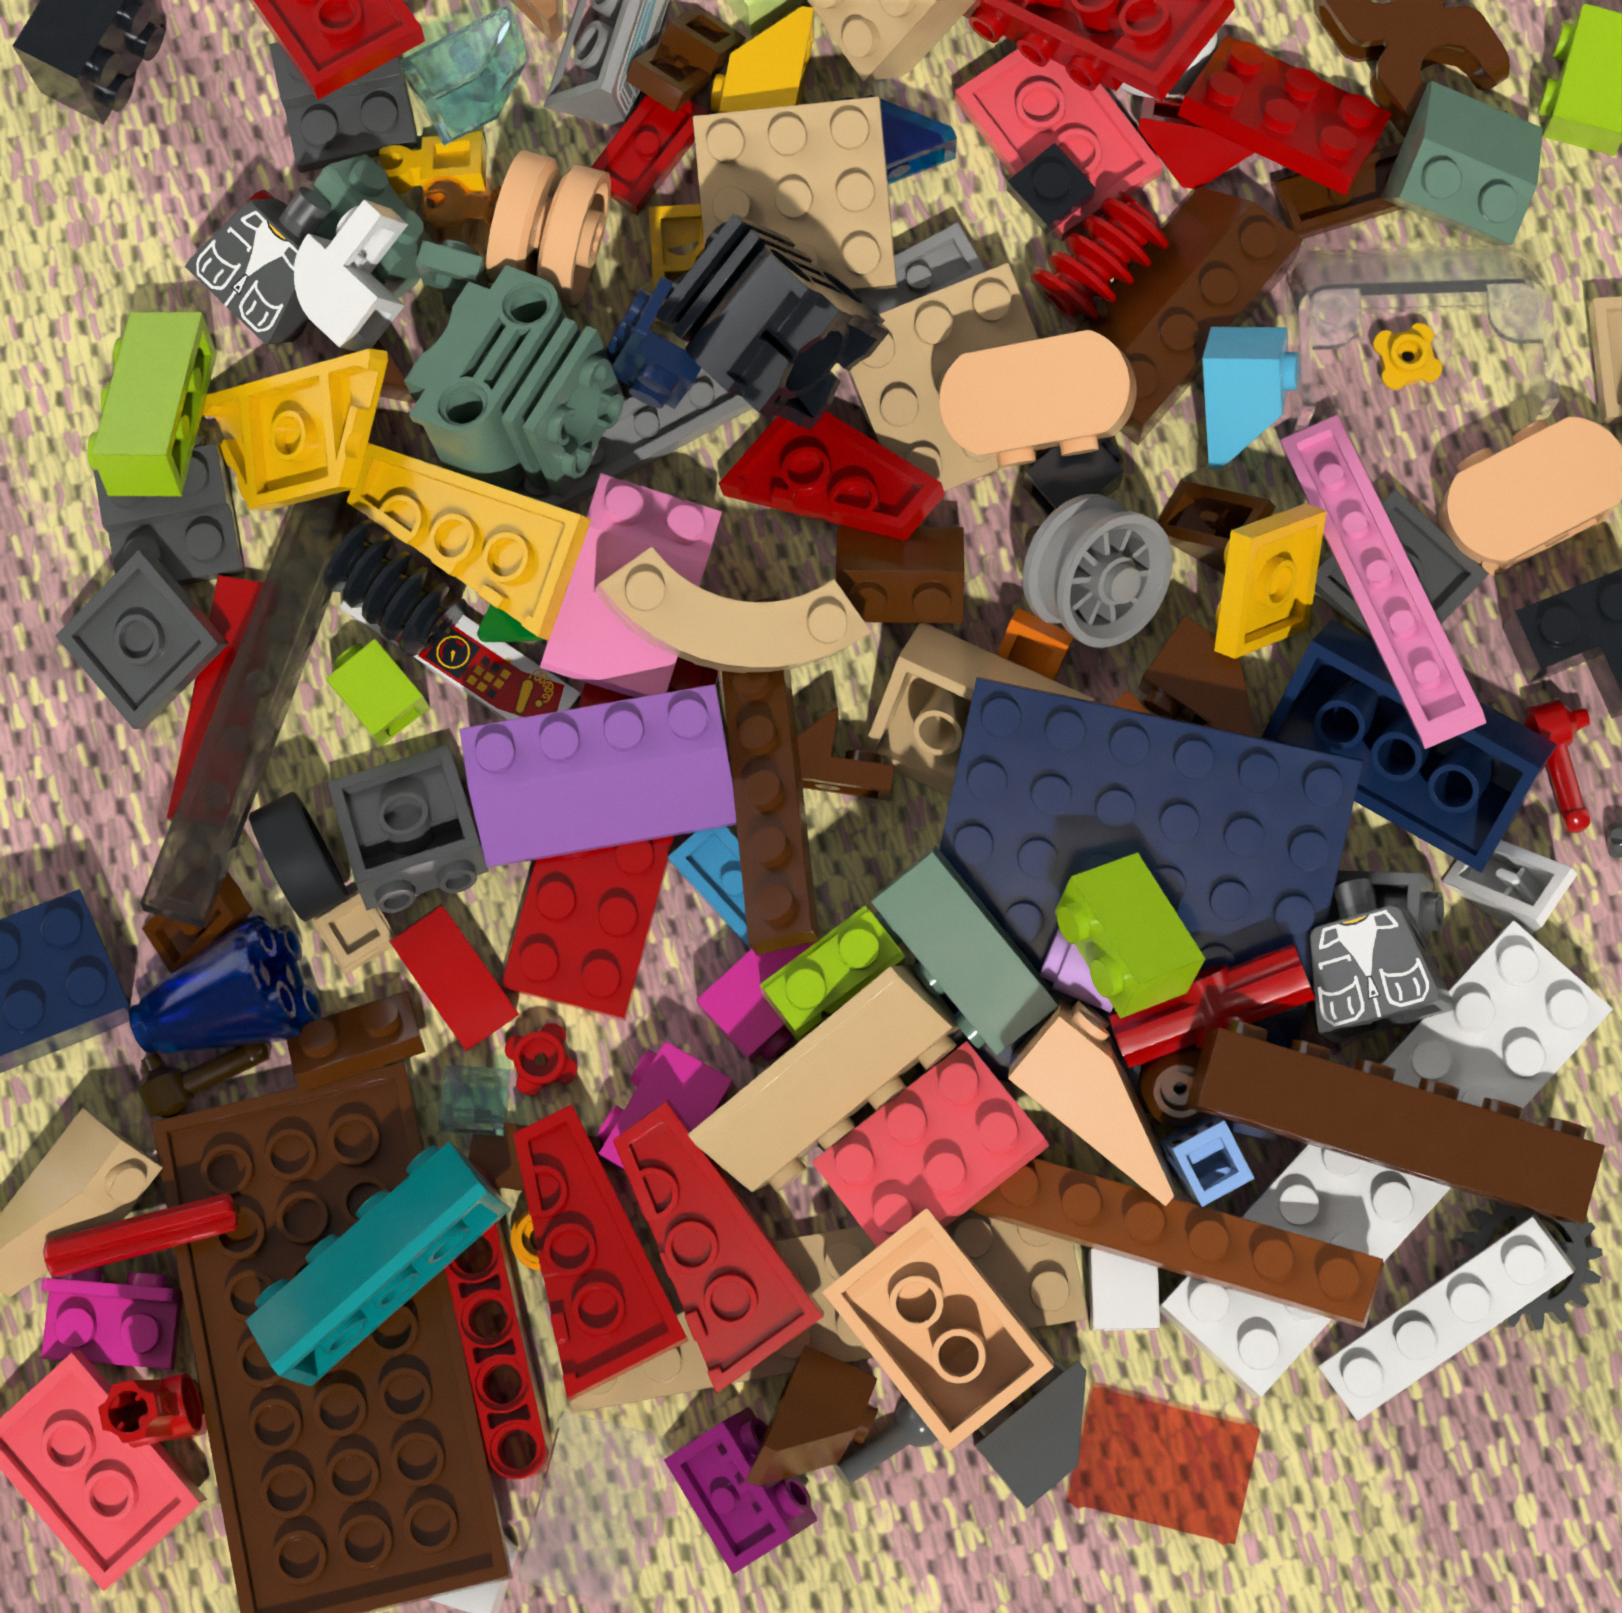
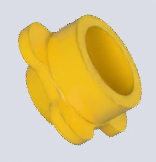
M1416 323L1408 331L1394 334L1391 331L1384 330L1377 334L1373 341V350L1381 356L1380 364L1383 371L1381 380L1387 388L1400 390L1404 385H1413L1421 380L1426 383H1432L1439 378L1443 366L1441 361L1434 357L1431 346L1434 332L1429 326L1423 323ZM1402 353H1412L1413 360L1409 362L1403 360Z

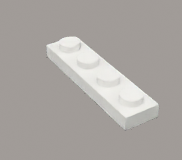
M1534 1214L1337 1351L1318 1367L1355 1419L1359 1421L1574 1273L1576 1268L1538 1216Z

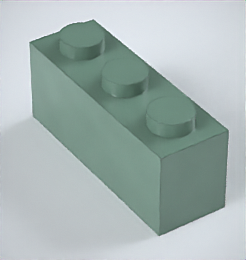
M936 845L874 895L871 902L878 911L873 915L897 946L903 941L919 960L913 966V970L925 987L936 998L945 992L961 1011L954 1019L965 1036L978 1049L987 1043L992 1051L998 1055L1059 1007L1058 994L1044 978L1039 977L1040 972Z

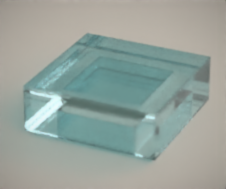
M446 1065L438 1116L439 1131L504 1136L511 1089V1069Z

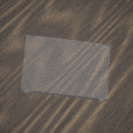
M562 1410L561 1416L556 1422L557 1431L523 1560L518 1567L519 1575L517 1580L632 1609L633 1603L637 1599L636 1591L668 1470L664 1459L675 1452V1439Z

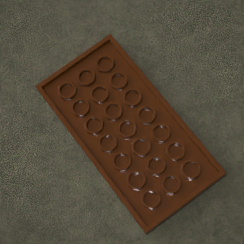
M405 1062L368 1070L301 1092L300 1088L296 1087L151 1122L158 1162L163 1167L160 1173L167 1208L226 1193L232 1196L238 1211V1228L235 1231L174 1247L240 1612L373 1613L512 1579L513 1576L492 1473L486 1455L445 1268L311 1387L280 1377L270 1366L245 1322L258 1310L255 1306V1301L269 1286L283 1278L290 1282L309 1265L305 1258L320 1241L332 1234H337L340 1238L359 1221L356 1212L370 1197L383 1189H387L391 1193L410 1176L406 1171L408 1165L425 1150L409 1069Z

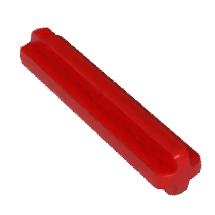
M224 1193L48 1239L45 1242L43 1249L44 1262L51 1276L61 1277L233 1232L238 1228V1211L232 1196Z

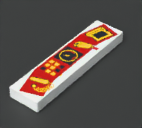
M345 601L341 603L339 608L343 613L400 650V638L397 640L385 638L380 632L381 622L369 624L362 616V607L351 608ZM443 602V605H444L446 608H448V607L450 606V605L446 604L445 602ZM465 615L461 617L455 627L440 642L423 653L409 656L505 721L575 709L582 696L579 691L549 671L541 669L540 665L507 643L482 642L477 636L480 625Z

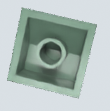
M1428 81L1380 198L1489 244L1513 245L1537 187L1543 128L1439 83Z

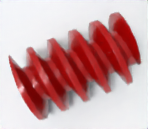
M1119 191L1118 193L1121 201L1108 197L1100 204L1104 219L1090 215L1083 221V229L1088 238L1072 233L1065 239L1070 256L1059 251H1054L1048 256V264L1053 274L1038 268L1030 275L1031 282L1043 298L1073 325H1077L1074 317L1078 313L1094 321L1100 317L1092 301L1096 295L1111 303L1116 301L1117 297L1109 283L1113 277L1128 285L1135 281L1127 266L1130 260L1146 268L1152 264L1144 247L1148 242L1163 250L1170 246L1156 220L1145 208L1125 192Z

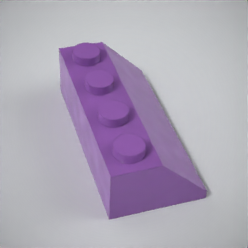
M715 684L459 729L470 799L487 868L737 825L732 773Z

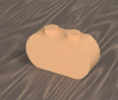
M1085 330L962 354L953 362L944 376L939 394V408L947 431L959 445L987 459L997 458L999 468L1012 467L1035 462V451L1060 446L1061 456L1078 455L1099 450L1097 439L1114 436L1130 418L1136 402L1137 384L1134 370L1125 354L1104 336L1091 330Z
M1566 417L1551 426L1547 424L1545 419H1542L1516 433L1512 437L1514 445L1496 454H1493L1490 447L1472 454L1457 465L1459 473L1455 476L1442 499L1438 514L1439 529L1454 542L1460 551L1489 573L1488 575H1499L1606 520L1613 508L1617 507L1622 499V446L1611 432L1594 421L1580 417Z

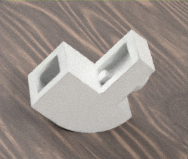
M365 199L359 206L350 209L341 218L336 227L337 235L333 240L308 233L299 248L294 267L296 295L307 317L338 347L356 352L371 349L405 306L371 275V272L408 224L391 208Z

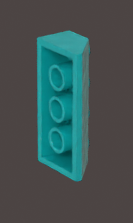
M449 1141L442 1148L433 1145L425 1149L408 1165L406 1171L410 1176L391 1193L387 1189H383L370 1197L356 1212V1216L359 1219L357 1223L340 1238L337 1234H332L320 1241L307 1254L305 1260L309 1265L290 1282L283 1278L273 1283L256 1299L255 1306L258 1310L245 1322L270 1366L280 1377L310 1387L313 1386L511 1210L508 1204L460 1149Z

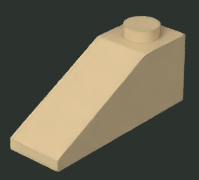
M82 1107L0 1213V1292L11 1297L48 1272L43 1256L44 1244L48 1239L123 1220L163 1167L119 1131Z

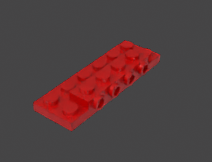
M976 0L962 16L968 18L972 29L989 42L997 43L1002 36L1016 42L1021 54L1035 65L1044 67L1050 60H1053L1065 66L1069 77L1086 90L1094 91L1099 84H1102L1117 91L1125 83L1162 101L1236 7L1234 0Z

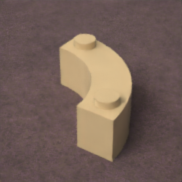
M650 547L600 582L594 591L611 613L628 629L649 644L693 662L694 665L718 671L746 673L795 669L839 653L871 633V630L835 579L809 593L786 600L773 602L739 601L716 595L689 582L674 571L653 547Z

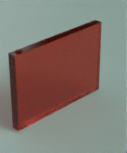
M1093 1387L1080 1442L1079 1462L1073 1472L1067 1503H1071L1078 1509L1087 1507L1214 1539L1221 1545L1229 1543L1235 1545L1260 1429L1255 1428L1251 1423L1239 1424L1111 1392L1107 1387Z

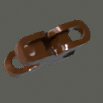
M1314 0V14L1345 58L1354 62L1378 60L1376 72L1370 81L1371 95L1380 108L1393 113L1390 121L1403 137H1406L1425 91V86L1420 76V71L1437 63L1456 66L1470 78L1478 90L1483 91L1495 87L1509 76L1510 61L1505 47L1480 11L1469 6L1445 8L1446 0H1395L1385 4L1366 0Z

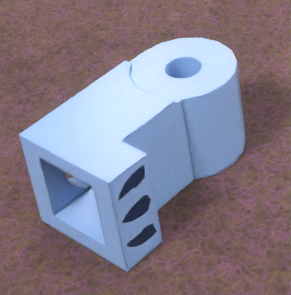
M1219 1117L1211 1121L1206 1118L1200 1123L1183 1127L1159 1140L1178 1184L1183 1189L1185 1195L1201 1207L1255 1179L1225 1120Z

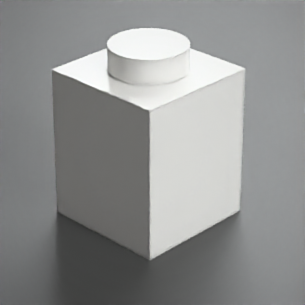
M1090 1249L1087 1252L1090 1331L1156 1330L1160 1328L1158 1267L1101 1250Z

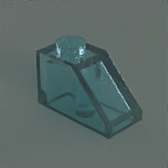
M506 5L398 62L422 113L443 146L499 117L530 56L512 12Z

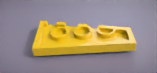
M371 443L367 444L357 488L350 490L347 503L404 543L420 551L446 573L458 578L478 592L477 595L494 607L503 610L519 621L521 626L535 636L549 641L592 519Z

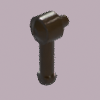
M257 1037L185 1071L182 1068L166 1065L158 1053L152 1054L141 1060L144 1075L137 1087V1091L150 1118H171L184 1111L188 1103L195 1098L194 1094L268 1061L271 1054L270 1046L264 1039Z

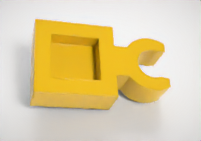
M483 131L422 137V149L410 150L400 145L379 149L383 170L388 176L389 184L398 195L409 192L415 186H422L425 197L486 191L487 147Z

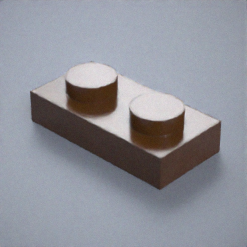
M408 991L284 1030L294 1076L301 1092L426 1052Z

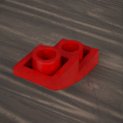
M442 903L389 939L392 947L466 1052L520 1015Z

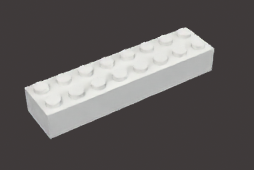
M1512 921L1448 988L1455 1010L1419 1020L1380 1064L1396 1070L1393 1081L1418 1088L1420 1078L1454 1086L1460 1089L1458 1101L1481 1107L1484 1098H1491L1524 1108L1608 1016L1613 1008L1518 923ZM1305 1144L1239 1217L1379 1257L1384 1262L1451 1188ZM1184 1276L1159 1304L1160 1312L1253 1399L1262 1397L1332 1320L1189 1276Z

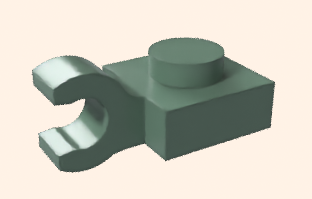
M423 240L415 264L424 285L442 290L444 305L452 307L468 281L487 288L489 283L484 258L478 256V251L473 247L454 240H444L442 245Z

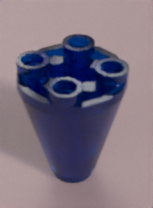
M260 915L247 918L235 924L144 993L140 1003L130 1007L129 1023L139 1046L147 1053L159 1050L169 1054L286 1041L303 1034L302 1028L306 1024L314 1020H320L321 1008L312 988L306 984L304 985L297 963L302 958V948L296 933L287 924L276 928L271 921Z

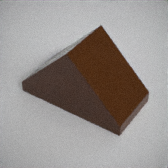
M1182 480L1157 523L1164 529L1172 546L1225 575L1224 551L1230 539L1231 530L1272 516L1276 506L1269 499Z

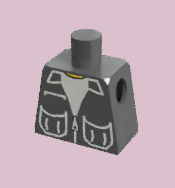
M300 187L288 205L278 199L251 200L244 204L189 259L184 267L266 345L294 342L304 332L309 321L298 301L295 291L294 267L296 257L308 233L319 236L316 231L331 211V206L321 195L307 187Z
M1354 879L1335 886L1333 894L1340 920L1315 927L1310 933L1316 1018L1319 1034L1337 1044L1455 1010L1453 1000L1412 914L1400 904L1378 909L1370 879Z

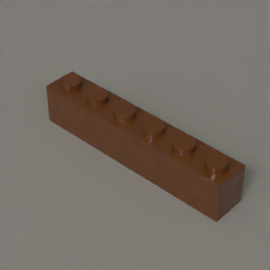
M1229 1020L1227 1030L1223 1028L1207 1030L1185 1107L1555 1220L1584 1224L1605 1148L1603 1144L1584 1139L1586 1127L1552 1117H1547L1545 1127L1521 1120L1523 1108L1491 1098H1484L1481 1107L1458 1101L1460 1089L1434 1080L1420 1078L1418 1088L1393 1081L1396 1070L1376 1062L1357 1059L1355 1068L1330 1061L1331 1049L1314 1043L1293 1039L1291 1049L1266 1042L1268 1030L1248 1023Z

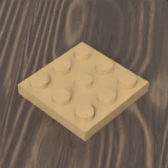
M879 96L693 116L704 246L712 231L720 224L727 222L733 214H736L788 237L795 244V249L804 252L813 260L811 264L826 270L854 292L897 288L882 110Z
M1009 263L880 313L879 315L885 320L883 325L890 332L870 357L859 362L850 371L847 370L875 441L940 481L944 492L1002 469L998 467L997 458L987 459L966 450L947 431L940 414L939 394L942 381L949 367L964 353L1039 339ZM1046 448V449L1036 450V451H1035V455H1037V454H1039V453H1042V452H1044V451H1047V450H1049V449H1052V448Z

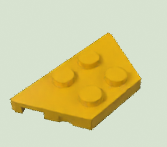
M369 348L207 394L202 415L215 417L225 438L218 446L227 466H230L236 473L237 486L249 509L269 511L357 488L388 363L387 351Z

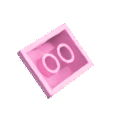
M601 473L587 514V518L592 520L552 634L547 642L540 668L634 698L667 693L678 657L657 646L654 647L628 629L610 612L594 591L600 582L650 547H653L674 571L689 582L700 587L722 511Z

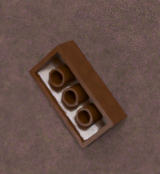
M1199 186L1162 229L1170 246L1163 250L1150 243L1145 249L1152 264L1146 268L1134 261L1129 270L1135 281L1128 285L1118 280L1112 286L1117 297L1116 301L1111 303L1102 298L1095 306L1100 317L1096 321L1086 317L1073 331L1074 333L1091 330L1104 336L1125 354L1132 365L1137 384L1136 402L1130 418L1120 432L1138 446L1203 371L1202 358L1211 327H1241L1295 264L1303 240L1253 201Z

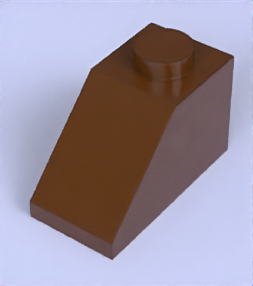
M805 1345L785 1382L745 1481L755 1486H761L838 1464L851 1440L862 1445L873 1425L878 1408L868 1402L877 1378Z

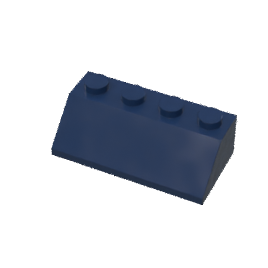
M1333 619L1311 640L1261 738L1361 759L1363 764L1354 799L1355 802L1482 873L1557 746L1551 740L1478 700L1483 710L1486 724L1424 749L1374 642Z

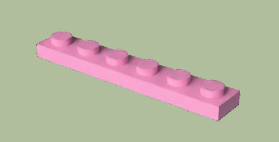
M1338 414L1280 439L1284 454L1308 504L1327 510L1323 536L1424 749L1486 724L1485 716L1477 697Z

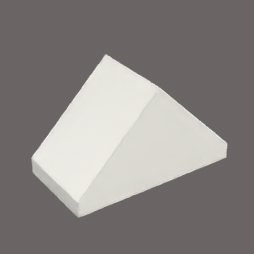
M1501 840L1482 873L1457 860L1442 882L1506 927L1512 921H1515L1531 935L1543 926L1577 876V873L1572 867Z

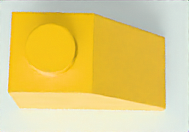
M801 6L730 53L726 75H715L711 95V111L726 113L801 105L815 34L814 8Z

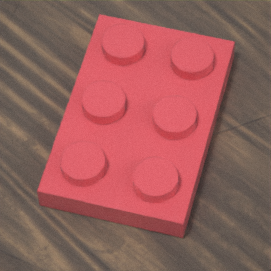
M1016 49L955 90L956 103L1012 177L1055 143L1095 187L1094 197L1053 230L1061 242L1072 233L1082 229L1083 221L1088 216L1100 217L1102 215L1100 204L1106 198L1110 197L1121 201L1118 194L1119 191L1131 196L1162 174L1163 164L1102 84H1099L1094 91L1086 90L1069 77L1065 66L1053 60H1050L1046 66L1041 67L1030 62Z
M966 1041L813 1160L812 1163L876 1247H878L926 1208L946 1228L1048 1148L1049 1144Z
M78 1350L71 1352L0 1418V1470L98 1586L105 1591L117 1583L202 1505L207 1498L159 1442L133 1448L128 1443H122L119 1437L112 1432L102 1430L98 1406L106 1401L111 1385L83 1352Z

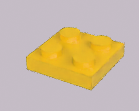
M1305 503L1231 530L1230 539L1224 551L1226 569L1222 598L1215 614V621L1218 627L1214 651L1236 659L1309 629L1327 510Z

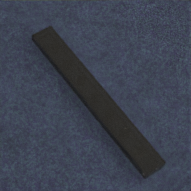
M350 490L294 504L140 904L145 912L206 929L333 593L324 583L325 571L339 544L359 524L362 516L359 510L347 503Z

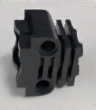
M733 214L727 222L720 224L712 231L706 240L705 251L689 272L682 274L673 282L666 296V301L659 309L656 317L662 323L675 327L672 332L679 339L689 342L685 346L688 355L727 392L741 396L758 413L770 417L780 416L798 426L812 430L831 406L835 392L841 383V380L830 370L838 363L845 370L850 371L859 362L872 355L890 330L883 325L885 320L838 278L826 270L811 264L813 260L804 252L795 249V244L788 237Z

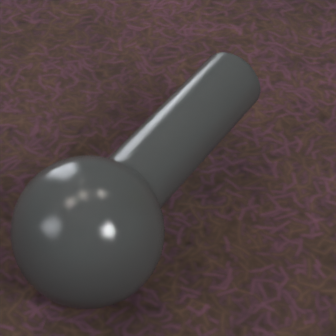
M907 1399L903 1400L898 1406L893 1424L841 1458L838 1464L833 1465L837 1475L845 1485H851L908 1445L926 1447L938 1441L937 1437Z

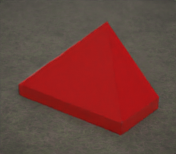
M1143 96L1138 130L1181 187L1195 190L1199 186L1203 187L1255 153L1178 116L1177 114L1183 100L1164 98L1160 101L1156 98Z

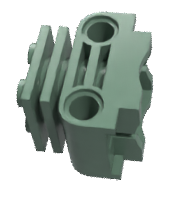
M508 265L504 266L490 289L468 281L452 306L451 316L445 331L430 349L420 355L404 380L413 400L416 402L409 416L412 422L423 425L445 469L509 491H513L526 474L532 487L542 490L545 484L548 483L552 494L560 498H564L575 479L581 478L586 473L594 448L606 429H611L617 423L625 400L598 330L586 326L581 334L576 321L567 318L558 293L551 283L543 278Z

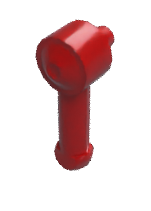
M1554 700L1527 707L1525 710L1524 726L1557 744L1546 766L1560 811V821L1564 831L1580 833L1590 825V816L1587 808L1584 806L1568 746L1571 745L1578 730L1590 725V718L1586 708H1570L1561 700Z

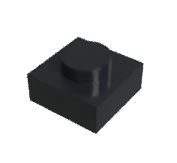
M1055 143L1007 181V191L1046 234H1049L1092 199L1095 193L1093 184Z

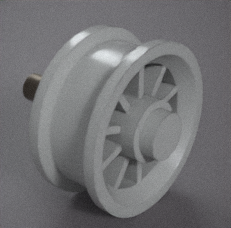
M1085 494L1072 498L1055 509L1041 526L1031 527L1025 536V545L1028 551L1023 567V590L1030 609L1041 620L1066 629L1072 637L1088 646L1107 648L1129 640L1149 623L1166 595L1172 574V549L1167 534L1155 520L1141 513L1128 511L1122 504L1107 496Z

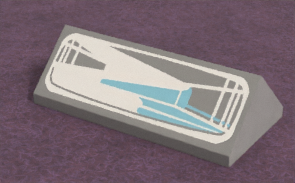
M577 0L543 108L621 128L637 108L642 94L641 90L626 81L627 71L635 57L658 43L671 0H591L592 8L605 15L603 23L598 20L590 23L581 34L575 47L574 63L588 71L584 84L558 92L587 0Z

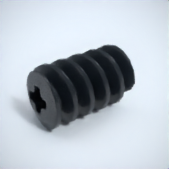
M365 520L356 525L335 550L325 571L324 583L332 592L343 591V600L351 608L362 607V616L369 624L381 622L380 632L388 640L400 638L399 648L406 656H416L440 642L455 627L466 611L467 602L465 599H460L446 608L443 602L450 590L449 586L443 582L429 592L426 591L424 587L431 574L430 569L424 566L409 576L405 571L412 559V554L405 550L390 560L387 554L394 542L393 537L386 534L371 543L368 539L375 527V523L373 520Z

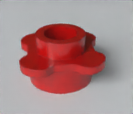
M548 1023L542 1027L541 1031L529 1033L524 1037L514 1035L505 1045V1054L510 1060L514 1061V1066L519 1075L516 1080V1087L526 1096H536L540 1093L542 1087L556 1082L563 1085L570 1084L577 1076V1064L568 1058L564 1046L567 1037L566 1032L558 1024ZM539 1054L547 1056V1063L543 1066H539L535 1062V1058Z

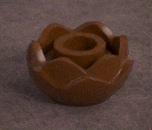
M1192 1046L1150 1060L1143 1066L1139 1083L1141 1102L1147 1112L1164 1125L1179 1128L1188 1127L1202 1122L1210 1115L1185 1107L1201 1053ZM1183 1082L1186 1085V1090L1183 1093H1177L1174 1090L1176 1083Z

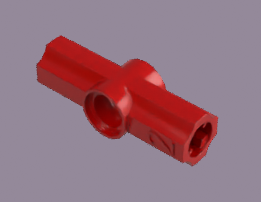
M1292 944L1287 947L1283 946L1279 950L1256 956L1249 961L1230 968L1226 964L1206 968L1198 972L1186 994L1121 1019L1116 1011L1108 1013V1017L1121 1054L1128 1068L1137 1065L1140 1066L1155 1058L1169 1055L1174 1051L1193 1044L1196 1048H1202L1207 1030L1215 1028L1227 1030L1229 1020L1250 1024L1315 1000L1296 947Z
M187 1373L158 1380H129L111 1385L106 1401L98 1406L102 1430L112 1432L119 1437L122 1443H128L133 1448L166 1440L194 1438L207 1432L199 1384Z

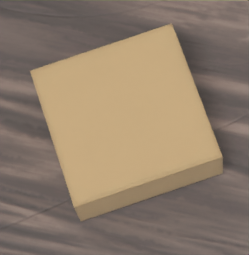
M359 890L350 895L346 902L311 919L345 975L390 949L392 945L389 939L396 935L384 913L378 907L366 910Z

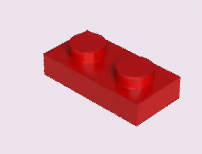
M646 95L590 168L609 172L611 179L610 197L638 216L695 142L693 116L708 115L709 112L690 100L674 113L655 99Z

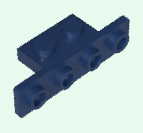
M661 276L652 293L640 287L605 350L617 381L620 380L630 385L629 393L634 398L654 408L661 409L666 404L675 409L693 385L701 367L688 355L686 350L649 331L673 284L672 281Z

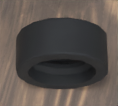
M290 792L249 814V822L260 849L285 897L302 921L306 922L349 899L344 881L317 826L295 792Z

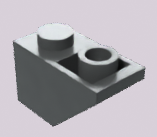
M1058 1359L1055 1360L1054 1368L1030 1386V1389L1035 1394L1016 1411L1008 1404L978 1428L984 1437L974 1447L1025 1509L1029 1508L1078 1466L1086 1382V1369L1078 1360L1066 1369Z

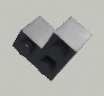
M1622 569L1514 611L1502 628L1527 684L1534 683L1586 662L1611 718L1622 715Z

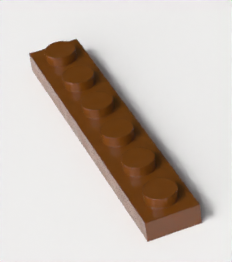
M773 596L753 602H773L778 601V599L776 598V596ZM790 670L746 673L722 671L748 944L756 955L820 941Z

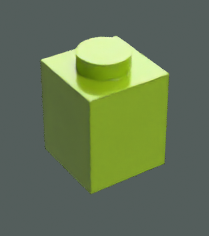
M376 639L372 640L365 647L362 644H356L347 649L333 663L332 669L334 672L325 678L334 692L381 748L430 709L423 695Z

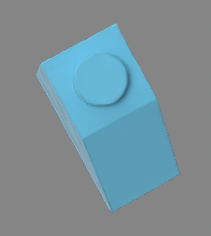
M1211 327L1202 358L1209 469H1222L1281 417L1288 390H1298L1300 377L1299 352H1288L1287 327Z

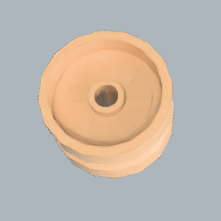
M520 150L513 159L504 179L491 224L486 255V275L489 283L493 284L504 266L508 265L543 278L551 283L562 303L578 304L587 289L606 228L611 196L609 172L583 165H573L561 179L556 158L527 150Z

